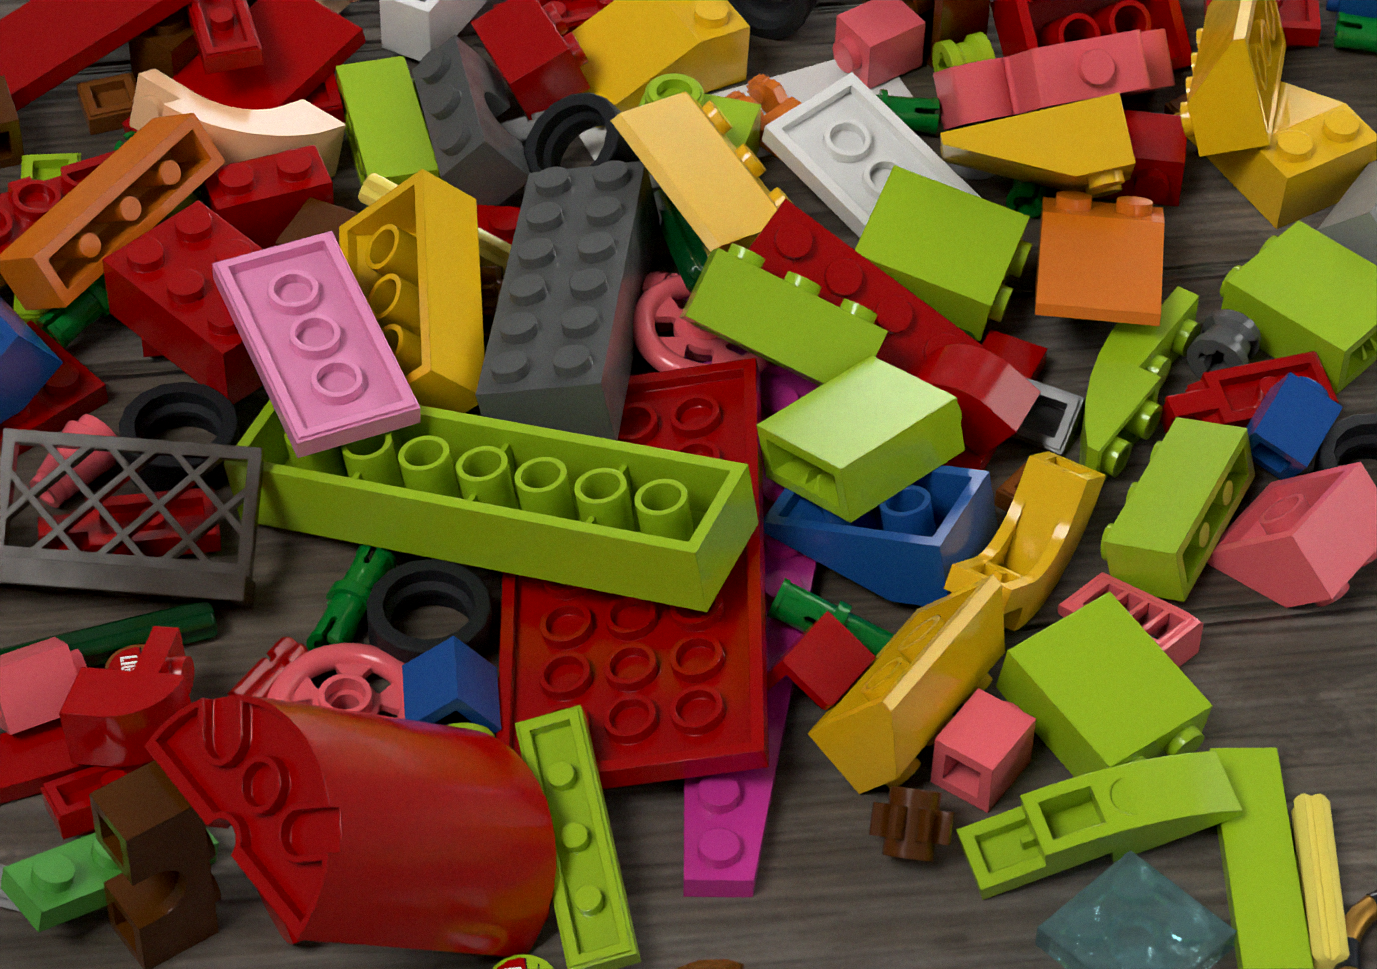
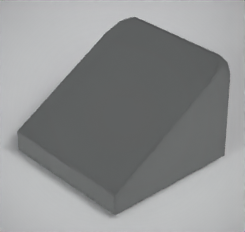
M1026 378L1041 392L1018 431L1009 439L1044 451H1050L1063 457L1083 422L1085 398Z

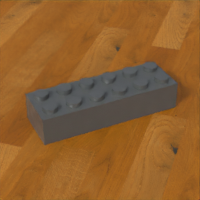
M608 161L599 166L570 169L550 167L540 172L529 173L476 391L477 402L483 417L618 440L636 347L633 340L634 309L638 299L643 294L644 279L650 273L660 222L649 172L641 161L627 163Z

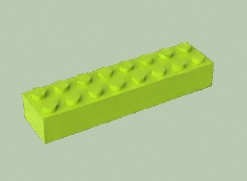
M269 400L236 445L260 447L265 450L258 524L708 612L759 523L748 464L419 405L421 423L297 458L271 400ZM225 461L223 463L233 497L245 488L248 462ZM244 503L237 508L240 520H242Z

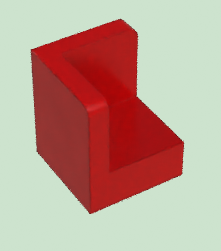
M827 611L806 629L767 671V690L769 691L787 675L821 709L828 710L876 656Z

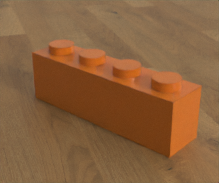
M195 113L152 118L0 254V274L25 310L66 308L104 273L102 259L154 228L225 163V160Z

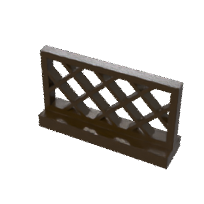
M3 428L0 455V589L179 603L207 600L211 605L253 608L256 582L252 579L265 450L260 447ZM19 445L45 447L59 463L58 467L31 489L16 473ZM57 448L78 450L65 459ZM94 451L110 452L124 470L94 494L73 468ZM121 453L143 455L130 465ZM158 456H172L176 458L189 475L159 499L138 473ZM186 458L207 460L197 469H194ZM223 460L248 462L245 488L226 504H223L202 479ZM68 474L89 500L59 524L38 497ZM130 479H133L153 505L123 529L103 505V502ZM197 483L218 510L188 534L167 507ZM16 485L24 495L13 503L14 487ZM244 503L241 525L232 512ZM32 504L53 530L32 547L8 546L11 520ZM94 509H97L118 535L97 552L81 551L67 532ZM161 513L183 540L162 557H149L143 553L131 537ZM226 518L240 535L238 563L213 562L196 542ZM61 539L69 550L48 548ZM125 543L134 555L112 553ZM189 548L199 558V560L177 559Z

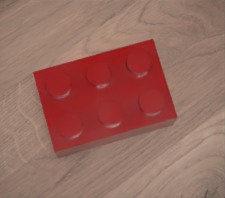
M198 200L102 259L110 314L199 384H204L217 390L230 400L233 405L263 386L216 286L212 270V263L263 250L260 246Z

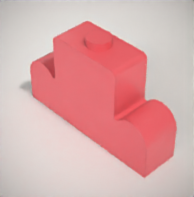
M1165 28L1141 32L1139 29L1049 45L1008 57L972 62L933 73L943 130L990 122L1120 92L1121 97L1175 86Z

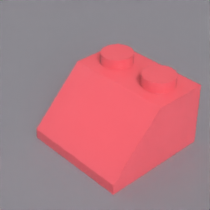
M1361 461L1273 481L1224 531L1207 563L1285 608L1315 603L1318 607L1329 605L1347 593L1350 588L1348 581L1361 567L1368 565L1377 558V487Z

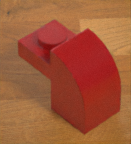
M965 344L945 345L933 350L916 375L917 378L957 397L962 413L961 427L964 444L980 458L1018 431L1041 392L1001 357L985 349Z
M153 626L133 671L89 667L80 668L59 712L72 764L128 767L154 761V758L144 747L145 744L167 719L191 703L189 694L194 683V662L192 657L185 655L180 628Z

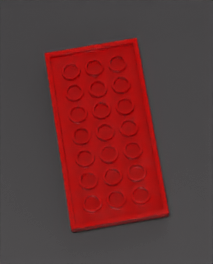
M756 358L630 376L617 440L748 464L759 523L708 612L503 572L498 677L501 730L496 732V738L512 748L521 758L515 723L581 705L586 714L602 789L769 767L762 451L756 426L761 422V377Z

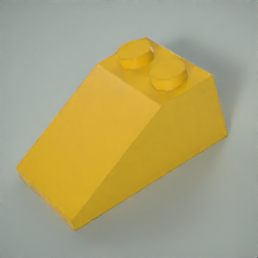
M614 0L572 31L589 61L580 67L591 87L583 93L591 92L605 97L621 112L638 107L649 82L664 74L678 73L692 77L701 84L704 93L745 81L747 78L750 26L728 0Z
M1280 81L1270 145L1208 155L1206 157L1275 229H1279L1337 204L1365 167L1377 160V134L1346 103ZM1195 136L1187 137L1197 147Z
M1120 92L940 133V151L942 160L946 163L1062 191L1085 190L1086 193L1092 195V198L1120 192L1122 190L1121 184L1130 180L1136 164Z

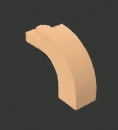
M157 69L138 73L129 126L139 131L152 118L194 112L225 160V163L221 166L315 144L329 176L333 177L336 175L346 124L308 101L302 99L271 109H242L208 100Z

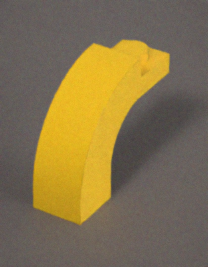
M1050 451L1030 455L1013 501L997 533L978 556L952 564L943 589L953 593L994 574L1002 584L1004 627L1013 631L1020 629L1041 608L1064 573L1086 529L1106 475Z

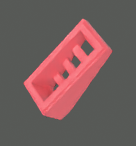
M1101 572L1058 606V614L1064 618L1110 591L1150 636L1155 635L1158 638L1152 637L1178 667H1181L1199 652L1203 623L1185 610L1104 572Z

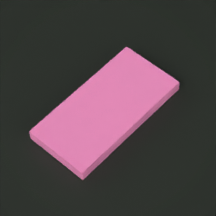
M332 231L212 263L213 279L297 458L421 423L420 406Z

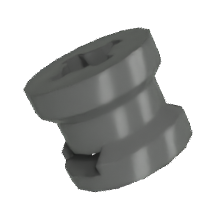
M1219 309L1211 312L1203 323L1202 334L1192 341L1187 350L1186 358L1190 369L1201 379L1204 372L1248 364V359L1253 358L1261 347L1262 337L1259 328L1243 313L1231 309Z

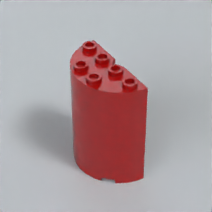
M236 693V695L216 699L202 698L190 703L167 719L144 746L207 827L228 829L232 825L235 832V846L231 857L297 940L510 957L521 954L527 955L548 919L556 875V842L548 801L536 777L524 760L512 748L487 733L467 728Z

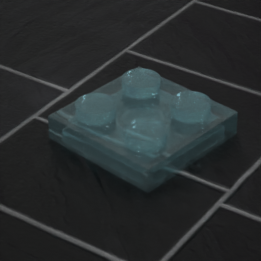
M1130 850L1038 926L1035 945L1066 969H1210L1233 949L1237 931Z

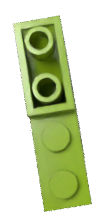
M1177 286L1161 305L1160 326L1117 323L1110 332L1098 354L1089 380L1080 438L1079 464L1105 474L1106 478L1109 475L1117 477L1127 464L1132 447L1140 437L1147 440L1154 433L1163 412V407L1157 404L1159 389L1169 374L1171 364L1179 355L1187 356L1189 346L1201 331V324L1195 321L1199 295Z
M1205 751L1162 756L1126 763L1060 781L1020 795L1021 806L956 830L958 841L981 898L984 900L1110 854L1113 862L1122 860L1242 816V808L1217 752Z

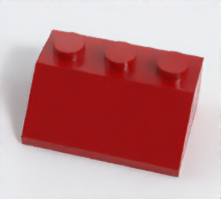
M994 0L990 2L1003 57L1034 48L1139 29L1141 32L1165 28L1172 69L1175 70L1191 65L1192 50L1179 0Z

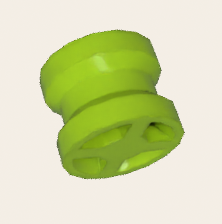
M982 32L969 34L960 43H955L950 39L936 42L932 53L934 72L995 58L991 43Z

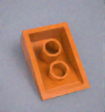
M1059 191L1056 193V198L1043 197L1036 261L1035 315L1160 326L1165 225L1163 208L1153 207V201L1137 196H1121L1117 198L1116 203L1092 201V195L1079 191Z

